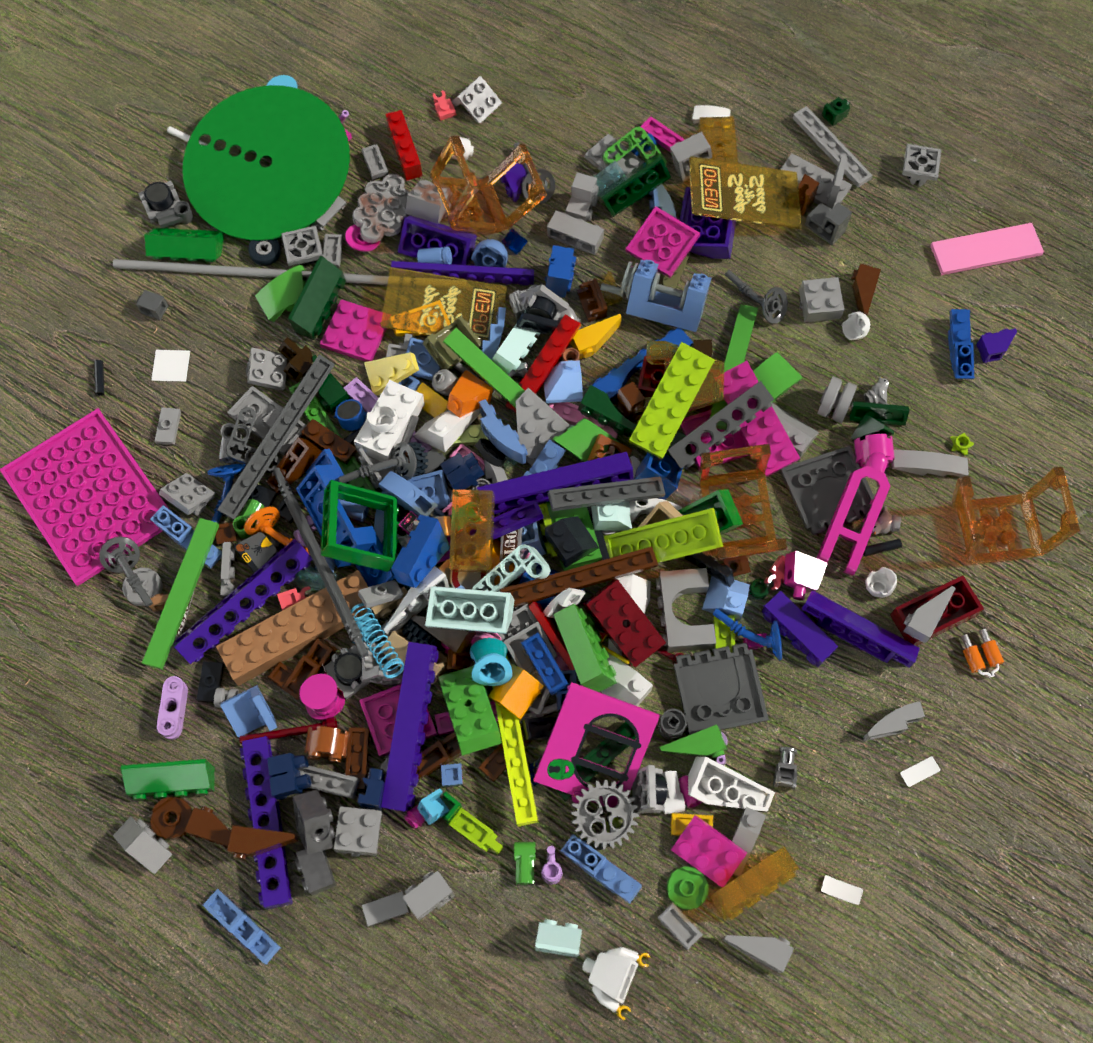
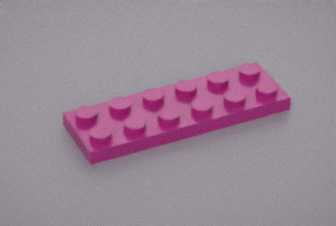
M748 361L714 377V381L727 405L759 382ZM750 398L747 401V405L749 408L755 409L757 402ZM772 406L764 412L759 410L755 413L757 417L748 424L744 421L739 425L766 477L800 460L795 447ZM733 410L732 415L735 420H740L741 412Z

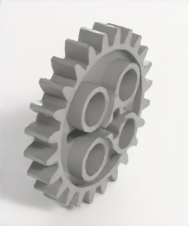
M607 780L603 781V785H600L599 781H595V787L587 784L589 790L581 789L583 796L576 795L575 797L579 802L572 803V806L577 809L571 812V815L576 816V819L571 822L579 825L574 829L575 832L582 831L580 839L587 836L586 844H590L593 840L595 848L598 847L599 843H601L603 849H606L607 843H609L612 849L614 848V842L622 845L621 838L629 840L627 832L634 833L633 829L630 828L631 825H638L637 822L633 821V818L639 816V814L633 813V810L638 808V806L631 804L635 797L628 798L627 796L630 791L622 792V784L615 788V781H612L610 786H608ZM612 795L616 796L618 800L617 805L609 807L607 799ZM599 796L603 797L605 810L610 812V814L607 815V821L610 826V833H607L605 819L603 817H600V814L603 813V810L599 801ZM591 800L597 802V809L594 812L587 810V803ZM616 816L622 818L623 823L619 828H614L612 825V820ZM596 821L602 823V830L598 833L592 831V824Z

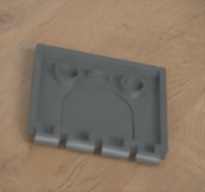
M850 446L789 465L779 471L806 531L810 530L812 535L825 532V525L829 528L850 473L861 469L859 464L856 463L855 455ZM865 477L861 479L845 519L846 524L861 520V515L865 518L871 506L870 501L874 499V495Z
M746 643L732 645L733 653L730 652L729 646L713 649L714 657H711L710 650L693 653V661L690 654L676 656L677 664H674L673 667L683 712L687 719L688 735L714 725H718L720 730L769 720L752 649L748 650Z

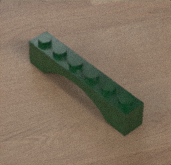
M592 385L589 386L578 407L581 414L596 419L603 426L613 428L620 435L624 434L631 437L637 424L626 419L615 408L607 393ZM677 431L669 448L686 435Z

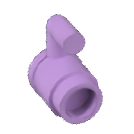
M553 846L547 848V863L543 866L541 873L544 882L551 885L558 883L562 878V869L555 861V848Z

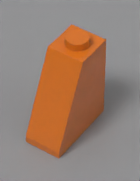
M465 370L449 394L447 409L461 418L479 409V402L484 399L490 404L494 388L468 370Z

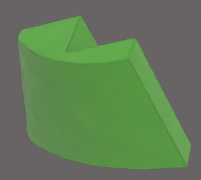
M302 265L295 266L280 274L255 295L270 321L274 322L285 310L292 312L305 286V281L302 278V271H304Z
M778 352L770 356L753 371L758 381L763 383L774 398L770 403H773L779 396L786 393L790 387L799 383L803 378Z
M586 418L577 422L575 426L569 427L562 435L555 436L552 439L582 462L588 461L598 434H602L620 443ZM610 445L603 446L604 451L601 453L607 452Z

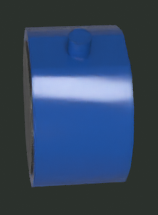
M349 399L341 402L336 407L334 418L338 419L343 429L353 431L364 425L367 412L364 411L359 401Z

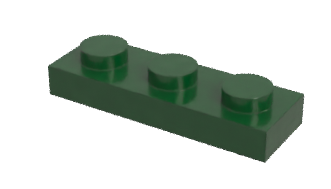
M853 401L849 419L850 421H861L865 414L883 424L906 425L910 410L909 406Z

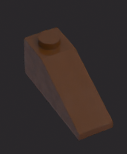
M860 263L858 270L854 269L851 280H854L852 289L858 311L868 315L881 269Z
M297 437L276 468H280L285 480L291 485L309 469L322 451L311 441ZM272 473L266 483L280 494L278 482L274 473Z
M204 806L201 809L194 807L184 832L228 847L231 830L219 817L213 814L214 810Z
M232 825L227 852L233 854V858L245 860L246 856L254 857L297 842L299 837L293 833Z

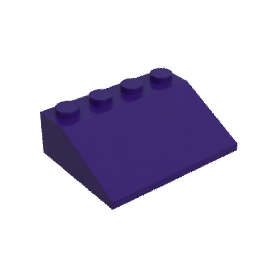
M721 187L723 214L701 211L700 205L698 208H692V206L696 207L700 203V188H685L680 221L700 232V237L689 252L712 259L731 258L738 215L736 210H733V207L738 204L735 203L737 195L734 194V190L736 188Z

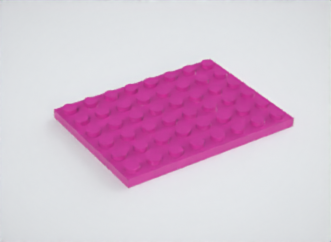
M99 408L0 469L77 586L105 569L100 562L99 552L107 540L123 536L132 539L139 547L162 532L150 519L163 505L165 507L167 505ZM119 543L110 546L107 551L111 553L112 550L119 547ZM126 544L131 551L134 550L130 545ZM105 558V561L110 566L108 558Z

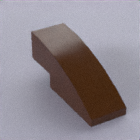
M317 638L307 655L302 656L282 689L299 700L300 688L303 682L315 674H321L324 670L323 667L331 661L332 656L338 649L324 639Z
M455 732L421 752L422 760L421 764L417 766L416 772L419 776L418 780L440 769L441 765H447L462 755Z

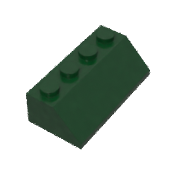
M656 154L624 177L618 179L610 187L605 188L598 195L612 217H615L670 179L671 175L663 158Z
M322 256L319 257L288 317L295 333L315 340L316 336L320 335L324 320L328 319L332 304L334 305L337 302L338 292L340 289H343L346 283L343 271Z

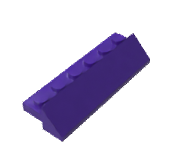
M813 590L802 607V610L819 619L816 623L817 626L885 663H888L892 658L910 668L917 659L919 647Z

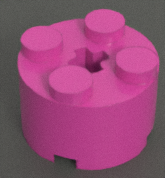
M887 434L866 435L864 440L860 441V437L854 440L856 463L859 464L860 468H863L867 458L876 452L883 453L887 457L888 463L886 468L889 467V463L895 460L892 436L887 438Z

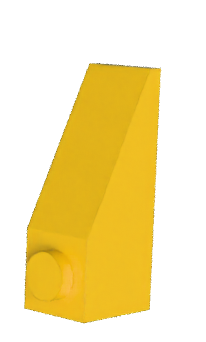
M615 315L577 331L570 343L579 352V359L589 358L601 348L621 326V315Z

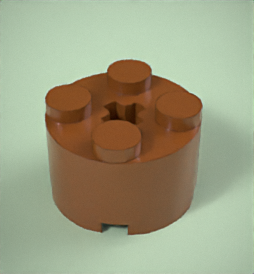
M317 726V730L312 731V727H308L304 753L308 755L309 760L319 761L320 758H329V762L341 763V759L346 758L349 732L345 731L344 735L340 733L341 729Z

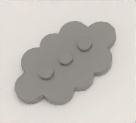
M389 174L384 177L382 182L371 181L365 186V194L359 196L357 201L358 208L353 211L352 218L354 224L361 228L360 235L364 241L377 243L384 235L394 236L401 231V222H404V219L408 217V214H406L407 195L410 193L404 189L405 182L401 176Z

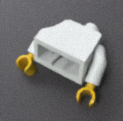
M619 947L610 949L606 953L600 952L596 961L587 958L584 961L583 970L591 973L588 982L593 985L592 991L600 1004L613 1012L617 1011V1015L625 1020L626 1018L621 1016V1010L624 1008L630 1012L631 1010L628 1006L619 1005V1003L623 1004L638 965L640 967L649 966L643 964L641 958L643 956L650 958V955L647 953L638 955L636 951Z

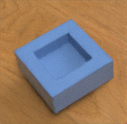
M461 763L441 765L442 787L463 785Z

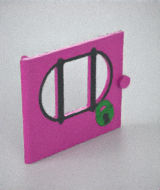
M571 682L533 781L571 794L572 801L578 803L579 800L575 796H583L581 789L589 790L587 783L577 773L576 765L578 764L619 779L615 788L622 784V792L630 791L657 725L659 714ZM603 717L621 718L633 728L636 739L632 740L594 726L592 723ZM589 731L633 747L623 773L578 757ZM612 795L607 799L609 807L617 805L618 800L616 796ZM599 796L600 804L604 806L603 797Z

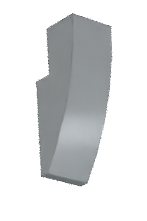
M918 701L905 705L886 715L863 737L864 741L904 733L908 729L907 724L919 722L925 717L921 702Z

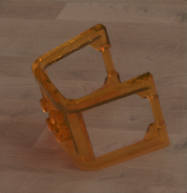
M451 136L430 172L431 181L436 186L448 215V223L456 231L483 233L505 231L511 228L547 196L542 180L525 144H519L486 178L477 180L475 173L470 172L463 156L465 149L460 137ZM452 155L456 156L465 179L440 177ZM516 163L522 165L526 163L533 179L529 184L528 199L506 218L492 185ZM441 187L450 188L452 195L449 198V202L454 206L452 211H450ZM478 190H481L494 223H485L483 220V210L480 208L476 196Z
M769 444L701 454L699 481L702 498L710 494V486L757 480L759 495L750 496L744 494L741 497L732 499L743 525L751 526L755 522L764 521L766 536L723 542V547L711 550L712 556L717 559L787 550L786 538L776 539L766 485L765 471L771 455ZM750 454V459H757L756 469L709 476L710 467L722 464L723 458ZM761 502L763 514L753 515L746 513L742 516L743 508L750 506V504Z
M1054 467L1027 492L1011 496L971 500L974 492L970 476L960 477L957 480L952 504L957 509L966 547L964 555L968 563H988L1041 556L1049 553L1080 531L1063 467ZM1049 487H1052L1054 490L1060 488L1066 512L1061 515V529L1044 542L1033 499L1037 498ZM1021 505L1031 548L1016 550L1014 542L1016 533L1012 529V516L1007 513L1006 506ZM998 507L999 511L997 523L992 525L993 518L987 511V508ZM974 509H979L981 516L979 521H976ZM1003 533L1001 542L1007 545L1008 551L997 552L995 544L998 539L997 535ZM982 543L988 547L989 553L977 554Z

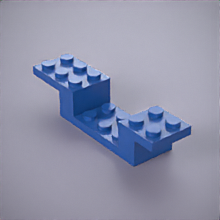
M324 449L306 471V477L296 488L321 537L324 490L331 480L340 482L338 477L344 475L330 449ZM338 499L336 544L383 555V545L372 526L354 528ZM333 559L337 567L356 565L368 587L392 581L395 578L391 569L389 572Z

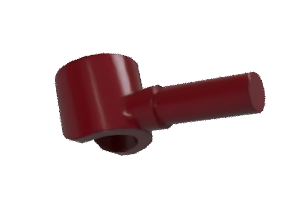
M660 648L657 653L671 659L673 664H677L676 656L684 655L683 653L674 655Z

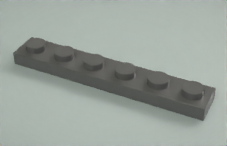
M660 476L549 490L548 497L552 511L660 498L664 497L666 493Z

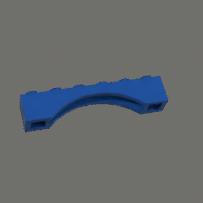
M681 328L670 330L664 338L655 340L649 348L640 350L637 356L625 360L622 366L617 369L613 368L607 376L598 378L592 386L607 393L610 401L614 404L618 399V390L626 385L632 375L642 369L644 356L672 360L681 342L692 347L693 341Z

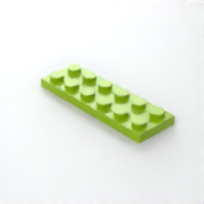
M681 342L628 442L663 459L715 359Z
M714 508L604 536L610 558L652 546L658 563L723 547Z

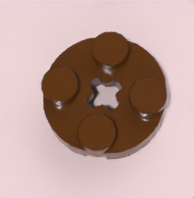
M164 798L152 810L153 813L150 818L151 828L158 836L167 840L181 838L186 834L184 831L193 810L181 798ZM170 813L173 815L177 814L174 823L167 822Z

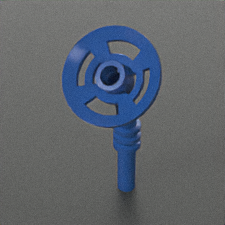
M231 464L208 470V475L223 477V481H225L221 500L218 501L214 509L215 514L211 521L219 524L224 514L217 510L232 488L233 479H235L234 475L242 472L246 467L245 464Z
M715 609L712 615L729 626L731 631L734 630L733 633H737V636L745 637L762 646H767V648L771 647L776 658L779 661L782 660L781 636L777 621L772 623L770 636L764 638L746 630V627H742L741 623L738 624V621L732 620L719 609Z

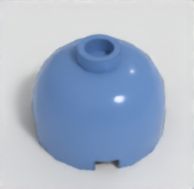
M486 239L475 247L471 259L475 263L474 266L505 268L508 261V253L501 242L494 239Z

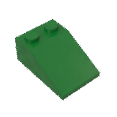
M728 489L717 490L678 510L682 515H687L714 508L720 535L743 525Z

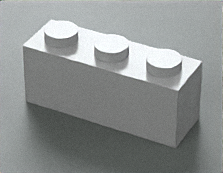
M555 211L547 226V237L595 255L603 241L604 229L598 225L587 223L580 218L577 219L569 216L565 212Z

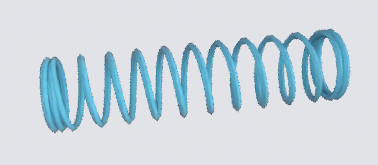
M363 603L357 604L350 611L353 613L355 609L365 605ZM366 607L356 612L354 619L357 621V625L361 626L360 631L363 640L376 659V663L383 670V675L386 678H394L402 673L404 664L400 658H397L398 654L394 652V647H391V642L387 641L388 637L381 630V625L377 624L378 620L374 619L375 616L371 613L370 608H367V612L364 615L355 618L360 611L366 609ZM369 615L373 616L372 619H368L362 625L358 624L359 621L366 619ZM373 620L376 621V624L369 626L366 630H361L362 626L370 624ZM379 626V630H375L369 636H365V632ZM379 631H382L383 634L381 636L376 637L373 641H368L369 637H372L378 634ZM382 637L386 638V641L379 643L376 647H371L372 643L379 641ZM386 642L389 643L388 647L383 648L378 653L375 652L376 648L383 646ZM389 648L393 649L391 653L386 654L383 658H378L379 654L386 652ZM396 654V658L389 660L386 664H381L383 659ZM398 664L396 667L387 670L390 666ZM400 664L402 665L397 673L393 675L386 674V671H392L398 668Z

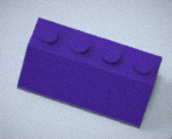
M410 215L404 219L398 252L417 258L419 249L449 247L452 253V265H468L474 251L477 235Z

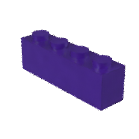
M782 591L777 593L763 607L761 611L763 617L770 623L777 621L780 634L784 637L787 636L792 641L793 647L798 651L801 650L811 664L819 667L838 648V645Z

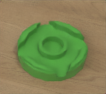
M684 866L675 870L670 875L666 891L670 901L678 908L692 910L705 902L708 896L709 885L703 873L694 867Z

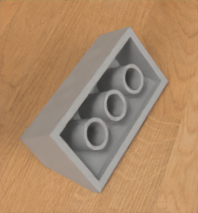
M771 403L801 459L819 432L774 403Z

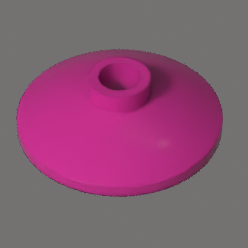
M355 224L347 229L345 234L346 242L355 250L371 251L380 244V241L377 243L364 241L360 235L361 228Z

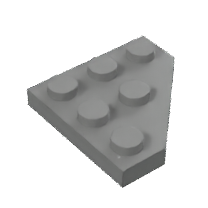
M527 388L515 402L516 423L519 436L518 441L521 445H525L528 452L526 462L532 467L549 439L552 440L555 436L562 435L570 425L530 388Z

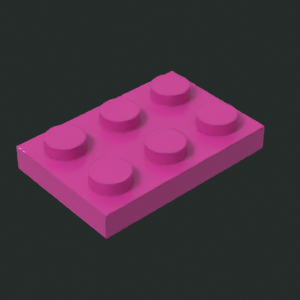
M696 815L671 849V851L722 888H724L747 855L745 850Z

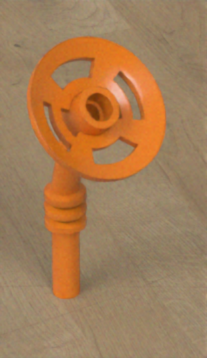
M275 507L261 508L254 512L245 522L244 530L250 536L258 532L267 533L285 546L292 541V538L288 539L273 529L280 518V512ZM257 520L255 528H251L252 524ZM302 545V547H303V548L308 552V554L310 555V553H309L307 547H305V546Z

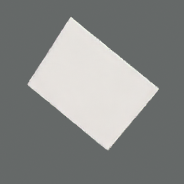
M156 350L151 381L186 382L190 351Z

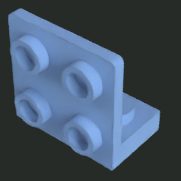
M257 685L220 704L237 737L267 725L269 731L277 728L275 717Z

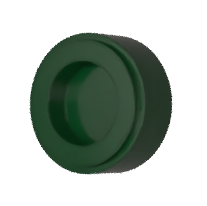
M763 579L754 580L749 588L751 596L755 599H764L770 590L769 584H765Z

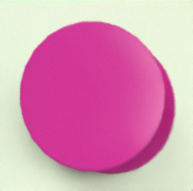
M315 674L309 677L300 688L301 701L306 705V710L310 717L315 720L322 721L327 720L329 717H334L344 707L345 698L337 692L335 680L327 674Z

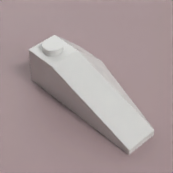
M480 409L461 418L447 410L426 422L415 433L414 438L445 453L479 416Z
M434 566L416 588L411 587L384 628L388 638L392 631L399 630L413 615H417L428 606L431 586L450 588L446 575Z
M634 574L617 578L642 612L645 613L650 601L651 582ZM624 620V621H623V626L626 627L627 624H628V621H627V620ZM609 639L608 648L614 651L615 653L621 655V653Z
M609 654L607 660L609 665H612L615 669L616 676L614 677L617 683L601 692L639 706L651 692L653 684L627 664Z
M696 757L688 775V795L705 804L742 809L749 807L753 810L768 812L775 792L707 757Z

